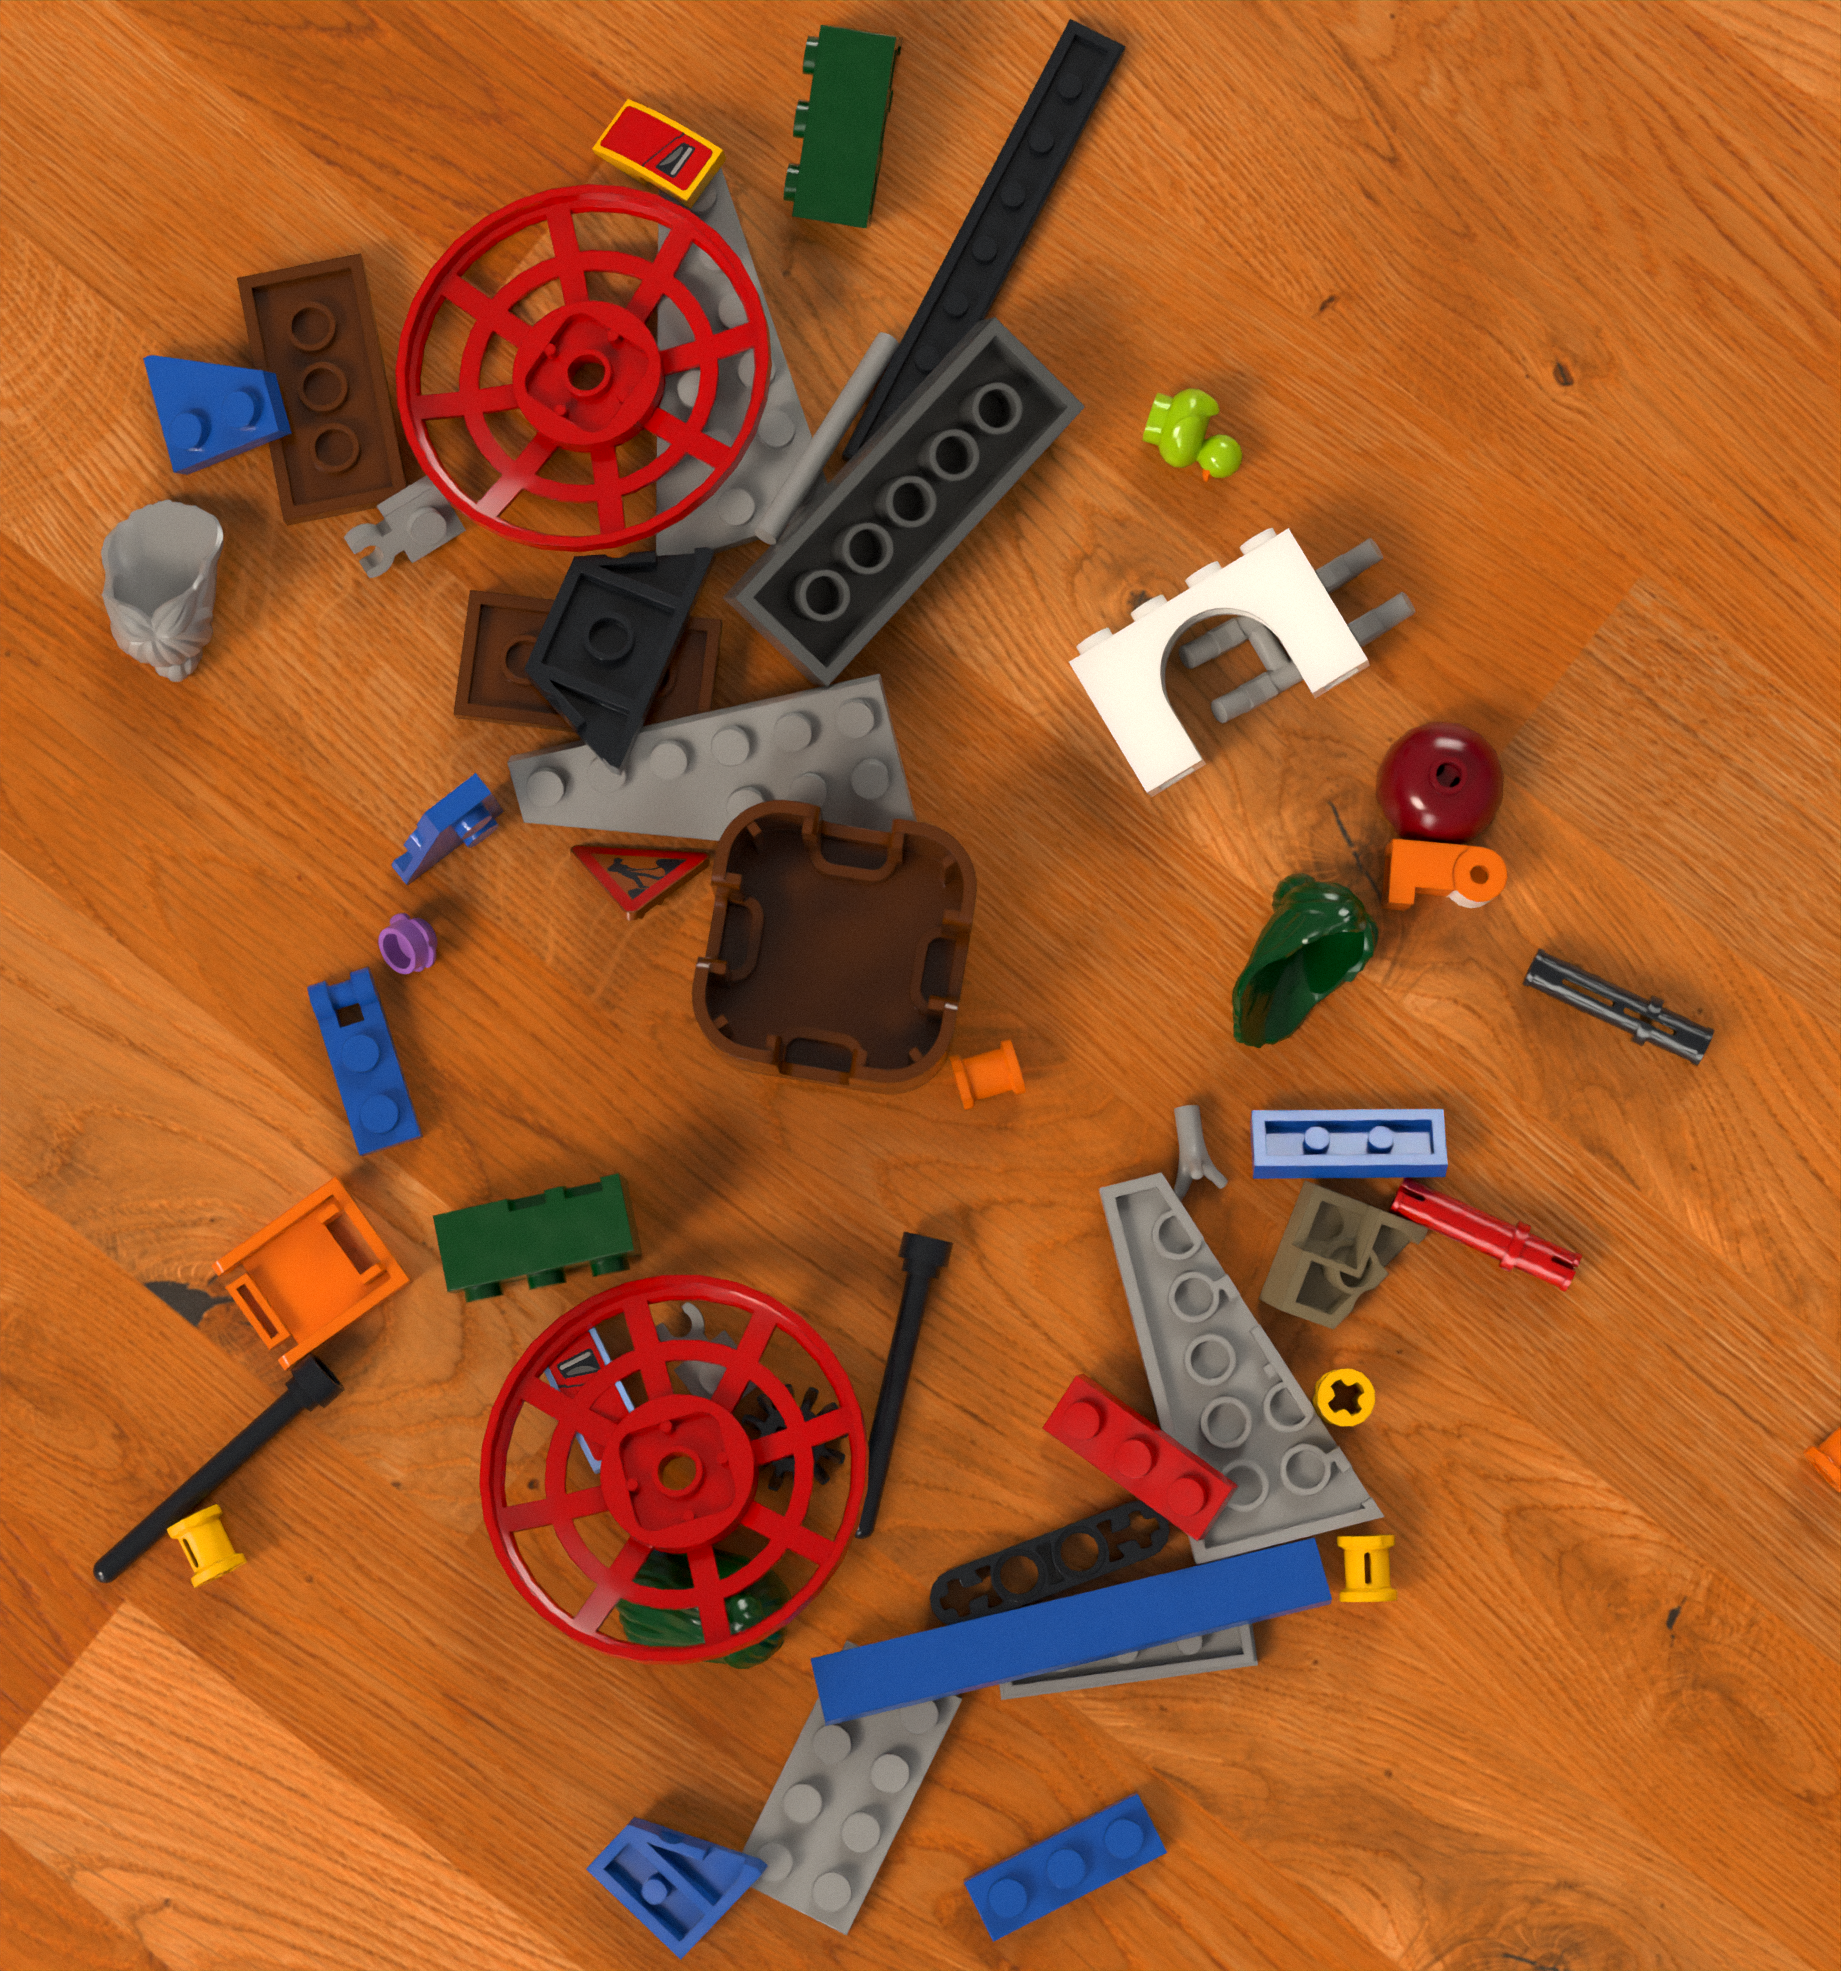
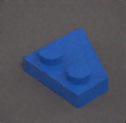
M155 355L143 358L174 473L188 475L291 434L275 373Z
M476 773L424 812L417 823V828L404 844L408 851L392 862L391 866L407 886L462 843H465L468 848H472L490 836L499 826L495 818L504 811Z
M634 1817L592 1861L586 1870L681 1960L763 1874L768 1865L759 1858Z

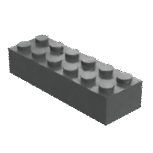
M996 317L978 321L786 528L777 543L771 545L724 595L723 599L813 685L828 687L1085 406Z

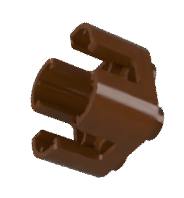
M790 800L765 801L741 812L724 830L717 845L711 877V887L715 895L707 950L705 957L698 956L692 986L694 1014L712 1049L724 1061L743 1071L876 1094H903L928 1083L944 1066L951 1051L974 918L977 880L972 861L966 850L946 831L923 822L893 819L890 832L877 831L824 821L821 807Z

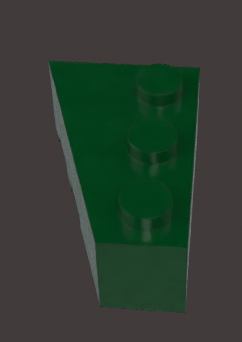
M821 25L819 37L808 36L803 60V74L813 75L809 101L798 100L793 128V137L803 139L800 164L789 163L783 197L784 201L794 202L793 217L866 229L871 226L884 150L883 141L887 115L891 110L893 90L891 89L897 55L900 56L902 36L834 25Z
M617 1173L600 1177L601 1182L572 1188L561 1186L544 1190L543 1194L513 1200L504 1199L434 1215L433 1220L447 1292L453 1294L464 1292L466 1303L504 1296L502 1284L527 1279L529 1290H535L567 1283L565 1271L590 1266L592 1277L630 1270L628 1258L642 1256L628 1180Z

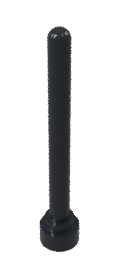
M903 1232L898 1257L904 1258L901 1270L906 1271L907 1276L868 1441V1490L860 1524L854 1536L858 1539L870 1537L875 1529L932 1278L939 1279L941 1267L948 1268L954 1244L952 1242Z
M312 1352L291 1369L293 1377L285 1383L288 1388L286 1392L94 1564L93 1575L96 1580L101 1583L114 1581L168 1532L167 1529L181 1521L305 1408L310 1412L318 1405L326 1408L345 1389L329 1367Z

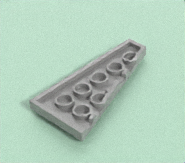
M722 168L718 170L691 209L660 189L659 196L690 210L717 231L740 258L760 296L770 332L772 368L768 400L757 433L738 467L711 498L683 520L656 534V556L695 553L694 548L701 547L715 550V554L759 540L754 533L755 528L812 439ZM659 223L658 252L671 230ZM693 243L675 278L682 282L699 302L714 335L747 323L748 320L744 306L729 278L706 252ZM665 295L658 304V346L660 351L696 341L685 316ZM753 348L719 360L717 396L703 433L729 447L732 446L740 432L751 400L755 368ZM700 367L666 376L664 394L659 408L686 423L692 413L698 395ZM657 437V457L664 453L671 445ZM687 454L677 466L657 481L656 516L677 505L703 484L715 469ZM823 470L787 527L827 485Z
M880 674L835 683L828 687H817L642 726L621 776L612 773L583 740L510 756L507 762L524 823L719 841L727 826L741 812L756 804L771 800H790L813 804L821 807L824 821L877 831L890 832L893 819L917 821Z
M1162 1172L1099 1188L1159 1427L1239 1486L1204 1539L1196 1541L1188 1535L1195 1564L1199 1565L1384 1517L1353 1471L1348 1459L1315 1412V1408L1267 1334L1241 1298V1294L1228 1274L1225 1273L1204 1241L1201 1232Z

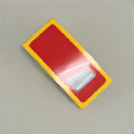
M627 99L592 148L596 155L643 185L646 182L651 183L689 209L693 207L727 159L724 151L710 141L655 110Z

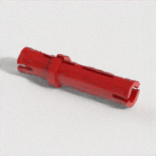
M1403 1178L1395 1194L1396 1198L1393 1199L1388 1211L1499 1260L1498 1267L1511 1272L1513 1267L1558 1287L1563 1292H1566L1576 1273L1574 1269L1579 1266L1582 1254L1578 1252L1574 1253L1530 1233L1531 1226L1519 1221L1516 1226L1411 1178Z

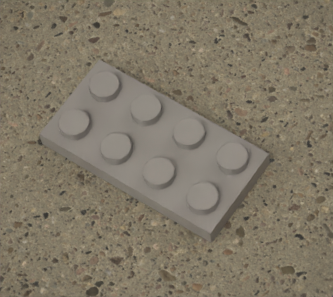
M846 1640L841 1651L861 1646ZM953 1695L829 1726L825 1725L818 1697L742 1851L744 1854L761 1859L768 1865L763 1874L750 1887L847 1935L962 1701V1697Z

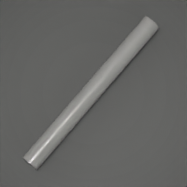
M884 332L877 334L755 528L754 533L765 543L771 545L777 543L890 363L899 346L898 341L891 335Z

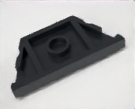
M701 547L694 548L695 553L663 556H656L655 551L630 552L620 558H612L605 554L574 556L524 668L526 678L603 764L616 775L621 776L716 560L715 550Z

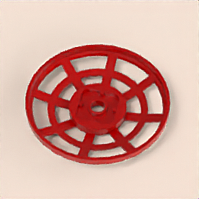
M584 184L554 188L515 200L484 217L456 239L430 269L412 300L400 334L395 368L397 406L406 439L422 470L446 500L478 526L508 541L541 550L586 552L617 548L651 537L686 518L711 498L738 467L757 433L768 400L772 368L770 332L760 296L740 258L717 231L690 210L659 195L624 186ZM588 212L627 214L657 222L671 230L652 263L641 257L618 251H580L572 215ZM547 220L555 257L544 260L521 272L503 286L492 299L461 278L476 260L500 241L528 226ZM693 243L706 252L729 278L744 306L748 320L747 323L714 335L699 302L685 285L675 278ZM585 273H618L637 278L642 282L624 309L604 301H590ZM560 279L564 306L546 314L533 327L510 313L511 309L532 291L553 280ZM665 295L685 316L696 341L660 351L654 337L646 327V323ZM445 299H447L476 320L469 333L462 354L459 392L421 395L420 378L425 345L435 316ZM495 333L518 348L512 370L513 384L480 389L482 362L489 341ZM753 348L755 368L751 400L740 432L732 446L729 447L703 433L717 396L719 360ZM588 363H597L604 366L605 375L597 387L591 390H579L574 387V375L580 367ZM700 367L698 395L688 421L685 423L659 408L664 394L666 376ZM520 409L537 434L514 461L495 441L486 423L484 414ZM464 417L466 427L478 450L491 466L502 475L478 502L463 491L444 467L430 440L426 421ZM643 429L671 444L664 453L649 465L629 476L620 478L616 447L631 440ZM560 447L573 452L590 453L595 484H563L542 478L537 474ZM687 454L715 469L703 484L677 505L643 523L626 528L623 497L636 493L661 479L677 466ZM524 490L536 496L558 502L580 504L597 502L600 534L589 536L546 534L517 526L500 516Z
M660 1275L626 1282L589 1297L558 1317L529 1345L512 1368L491 1409L482 1443L479 1486L483 1518L495 1555L514 1588L543 1619L572 1640L607 1656L642 1664L685 1665L722 1658L761 1642L794 1620L820 1595L842 1564L860 1524L868 1490L869 1446L864 1415L849 1376L827 1342L800 1315L772 1296L735 1281L704 1275ZM665 1301H708L737 1307L753 1315L735 1350L723 1344L703 1340H669L660 1342L649 1305ZM624 1312L635 1350L619 1356L599 1369L579 1388L573 1398L568 1397L539 1379L548 1365L577 1337L602 1321ZM776 1327L794 1338L817 1362L833 1387L841 1408L805 1422L801 1409L787 1387L767 1367L760 1363ZM674 1361H700L720 1365L727 1369L709 1400L695 1395L674 1394L666 1363ZM641 1371L649 1399L648 1402L631 1411L618 1425L591 1410L595 1401L613 1384ZM750 1381L757 1385L772 1400L783 1417L787 1429L751 1441L745 1429L733 1416ZM527 1402L559 1421L553 1432L546 1458V1499L507 1507L505 1492L507 1452L516 1419L524 1403ZM577 1433L605 1448L600 1468L601 1485L567 1494V1464L573 1441ZM848 1434L851 1451L850 1490L842 1523L834 1540L831 1541L802 1526L808 1512L814 1485L815 1461L813 1447ZM794 1455V1487L789 1508L785 1516H782L754 1501L758 1487V1467ZM686 1457L692 1459L696 1465V1475L692 1483L681 1490L666 1488L663 1482V1473L666 1466L676 1458ZM609 1511L621 1528L630 1535L610 1568L603 1565L587 1548L573 1520ZM740 1524L770 1539L768 1545L749 1564L729 1577L720 1580L713 1545L729 1536ZM553 1525L556 1536L569 1558L590 1580L597 1584V1587L575 1617L560 1607L537 1582L519 1551L514 1536L515 1532ZM788 1549L819 1565L809 1581L780 1609L754 1626L731 1635L724 1599L739 1594L759 1581L781 1560ZM653 1550L666 1553H687L694 1588L685 1590L657 1589L639 1585L633 1582ZM621 1598L633 1604L656 1609H691L698 1607L705 1643L689 1646H648L620 1640L598 1630Z

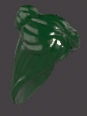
M1304 873L1291 874L1278 883L1272 895L1274 914L1263 927L1249 960L1232 991L1233 1037L1238 1043L1261 1048L1264 1044L1274 1045L1289 1038L1302 1025L1307 1015L1318 1002L1333 993L1345 982H1352L1358 972L1363 971L1368 960L1373 957L1379 939V928L1373 917L1366 912L1362 901L1349 888L1339 883L1316 881L1315 878Z
M713 1548L720 1580L729 1577L752 1561L744 1555ZM653 1550L633 1582L639 1585L657 1589L685 1590L694 1588L687 1553H666ZM773 1570L767 1572L759 1581L739 1594L724 1599L731 1635L754 1626L780 1609L792 1598L786 1585ZM622 1598L616 1605V1609L620 1613L619 1622L623 1625L625 1635L630 1642L648 1646H689L705 1643L698 1607L691 1609H656L633 1604ZM787 1625L757 1644L725 1657L703 1662L728 1664L736 1669H749L766 1662L783 1645L787 1633Z

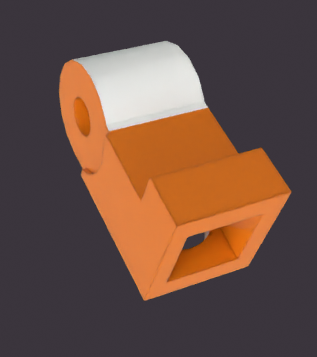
M1392 839L1385 846L1380 909L1406 911L1414 905L1415 894L1450 897L1455 903L1463 907H1481L1496 898L1505 888L1508 878L1506 865L1501 856L1493 850L1484 847Z

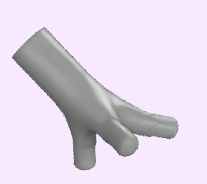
M1187 1105L1175 1108L1179 1164L1173 1191L1181 1202L1193 1179H1201L1204 1175L1219 1189L1224 1188L1228 1180L1216 1169L1208 1155L1203 1137L1199 1106Z

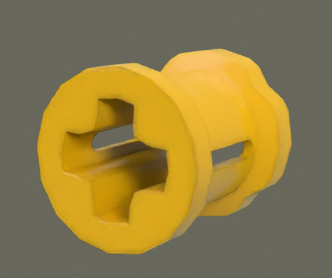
M1353 1369L1332 1370L1323 1374L1316 1381L1312 1405L1317 1415L1325 1423L1341 1427L1355 1426L1364 1422L1372 1413L1375 1405V1390L1370 1380L1361 1372ZM1335 1381L1342 1387L1354 1385L1358 1391L1351 1399L1355 1407L1351 1414L1345 1409L1332 1411L1329 1407L1328 1402L1335 1396L1331 1388Z
M217 1504L203 1509L167 1529L172 1539L179 1540L195 1573L190 1579L194 1588L210 1583L247 1563L243 1553L235 1552L219 1520L223 1512Z
M1395 1535L1337 1536V1546L1344 1549L1345 1589L1339 1591L1340 1602L1398 1600L1397 1590L1391 1587L1389 1548L1396 1545ZM1365 1553H1369L1370 1560L1369 1583H1365Z

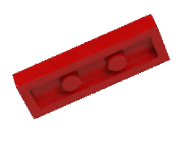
M1084 1373L1075 1376L1042 1427L1196 1541L1206 1537L1239 1487Z

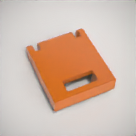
M337 1176L211 1266L218 1277L231 1273L240 1264L244 1266L247 1272L225 1288L269 1350L277 1348L291 1337H294L297 1341V1346L287 1351L278 1359L284 1371L293 1368L310 1352L314 1353L413 1282L345 1184ZM344 1213L349 1216L380 1260V1262L374 1264L362 1274L327 1227Z

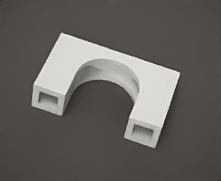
M1273 528L1255 535L1240 546L1244 556L1224 568L1220 566L1218 561L1208 564L1185 580L1189 587L1185 592L1168 602L1163 594L1156 596L1131 613L1135 621L1134 623L1114 635L1109 628L1102 629L1076 646L1080 655L1069 661L1145 791L1151 797L1206 765L1173 710L1165 685V671L1169 655L1178 639L1196 623L1213 616L1227 614L1245 616L1260 622L1278 637L1315 698L1370 666L1366 655L1289 528L1276 535Z

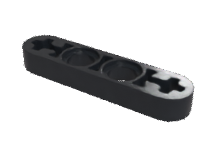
M1141 1500L1126 1502L948 1569L940 1574L932 1584L930 1592L931 1608L937 1618L946 1625L1015 1609L1154 1556L1167 1543L1170 1532L1168 1520ZM1133 1511H1139L1144 1519L1155 1518L1158 1529L1149 1533L1150 1545L1140 1548L1139 1543L1135 1539L1118 1543L1116 1546L1123 1556L1109 1561L1108 1543L1096 1527L1098 1523L1110 1520L1111 1533H1114L1130 1525L1128 1515ZM1072 1534H1088L1097 1544V1560L1087 1570H1072L1064 1564L1061 1558L1062 1544ZM1011 1557H1028L1037 1567V1582L1026 1593L1017 1594L1010 1592L1001 1582V1568L1006 1560ZM986 1565L990 1566L991 1583L998 1596L1002 1599L1001 1603L989 1607L986 1593L969 1601L971 1612L966 1615L959 1616L954 1607L943 1609L940 1604V1598L948 1594L947 1583L949 1581L959 1579L960 1584L964 1588L982 1583L981 1578L975 1571Z

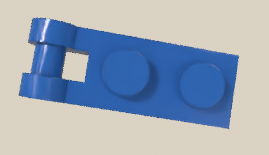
M369 967L350 972L351 979L330 986L326 980L307 986L310 1002L319 1023L358 1153L362 1157L423 1138L381 999ZM359 1003L364 1020L342 1027L337 1010Z

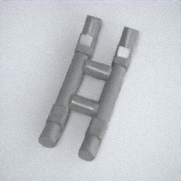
M1368 538L1347 553L1341 554L1326 565L1315 570V573L1327 593L1330 594L1381 561L1383 555L1374 540ZM1401 592L1379 607L1370 610L1347 624L1359 646L1363 647L1415 614L1416 611L1408 596ZM1239 615L1236 618H1232L1179 648V657L1182 663L1187 668L1192 669L1210 659H1215L1231 651L1249 639L1268 671L1211 702L1212 713L1220 723H1225L1261 706L1281 692L1304 680L1292 659H1289L1275 634L1260 622Z

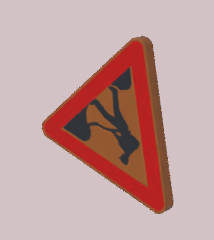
M575 845L570 849V859L619 915L628 921H634L638 918L643 919L646 912L656 905H662L665 898L706 869L710 861L709 854L702 851Z

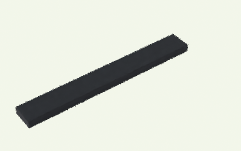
M1072 19L1069 20L842 453L843 460L848 462L978 321L987 318L1125 53L1126 46Z

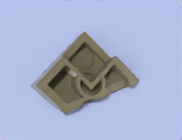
M1305 1180L1259 1300L1281 1311L1335 1329L1353 1311L1357 1298L1363 1292L1375 1289L1389 1275L1384 1268L1409 1242L1418 1245L1425 1238L1428 1228Z

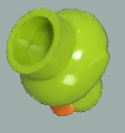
M1194 388L1180 391L1174 397L1157 393L1142 441L1157 445L1160 455L1166 463L1173 467L1185 468L1198 461L1202 467L1203 480L1206 483L1214 477L1225 478L1231 476L1242 463L1241 447L1232 437L1218 434L1205 439L1210 417L1217 415L1220 411L1218 403L1210 395Z

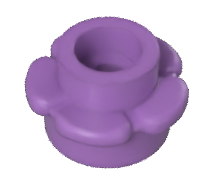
M398 913L390 919V926L380 932L378 939L380 952L387 964L400 974H409L413 971L421 972L425 967L430 968L435 963L437 937L431 925L421 918L410 919L408 914Z

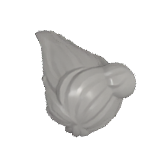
M168 499L158 501L155 504H148L142 509L132 511L127 520L118 523L105 537L101 550L102 563L105 570V583L101 595L111 621L110 628L117 646L140 663L154 666L159 676L166 677L171 682H180L197 668L203 655L202 647L210 642L213 635L211 623L213 622L212 611L216 597L217 561L221 555L224 543L222 527L214 515L198 508L196 505H184L181 502H172Z

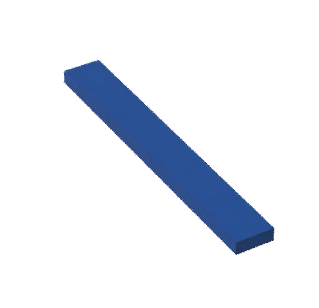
M1314 1537L811 1658L810 1660L825 1725L829 1726L1330 1605L1332 1597Z

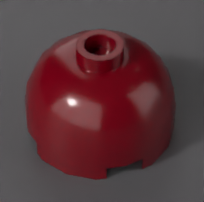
M1431 722L1408 730L1389 747L1377 771L1376 798L1378 804H1381L1385 818L1395 828L1394 831L1400 838L1404 840L1460 845L1472 841L1493 822L1503 801L1504 773L1496 751L1480 733L1459 723ZM1440 769L1443 770L1439 776H1436ZM1452 782L1457 784L1454 787H1450Z

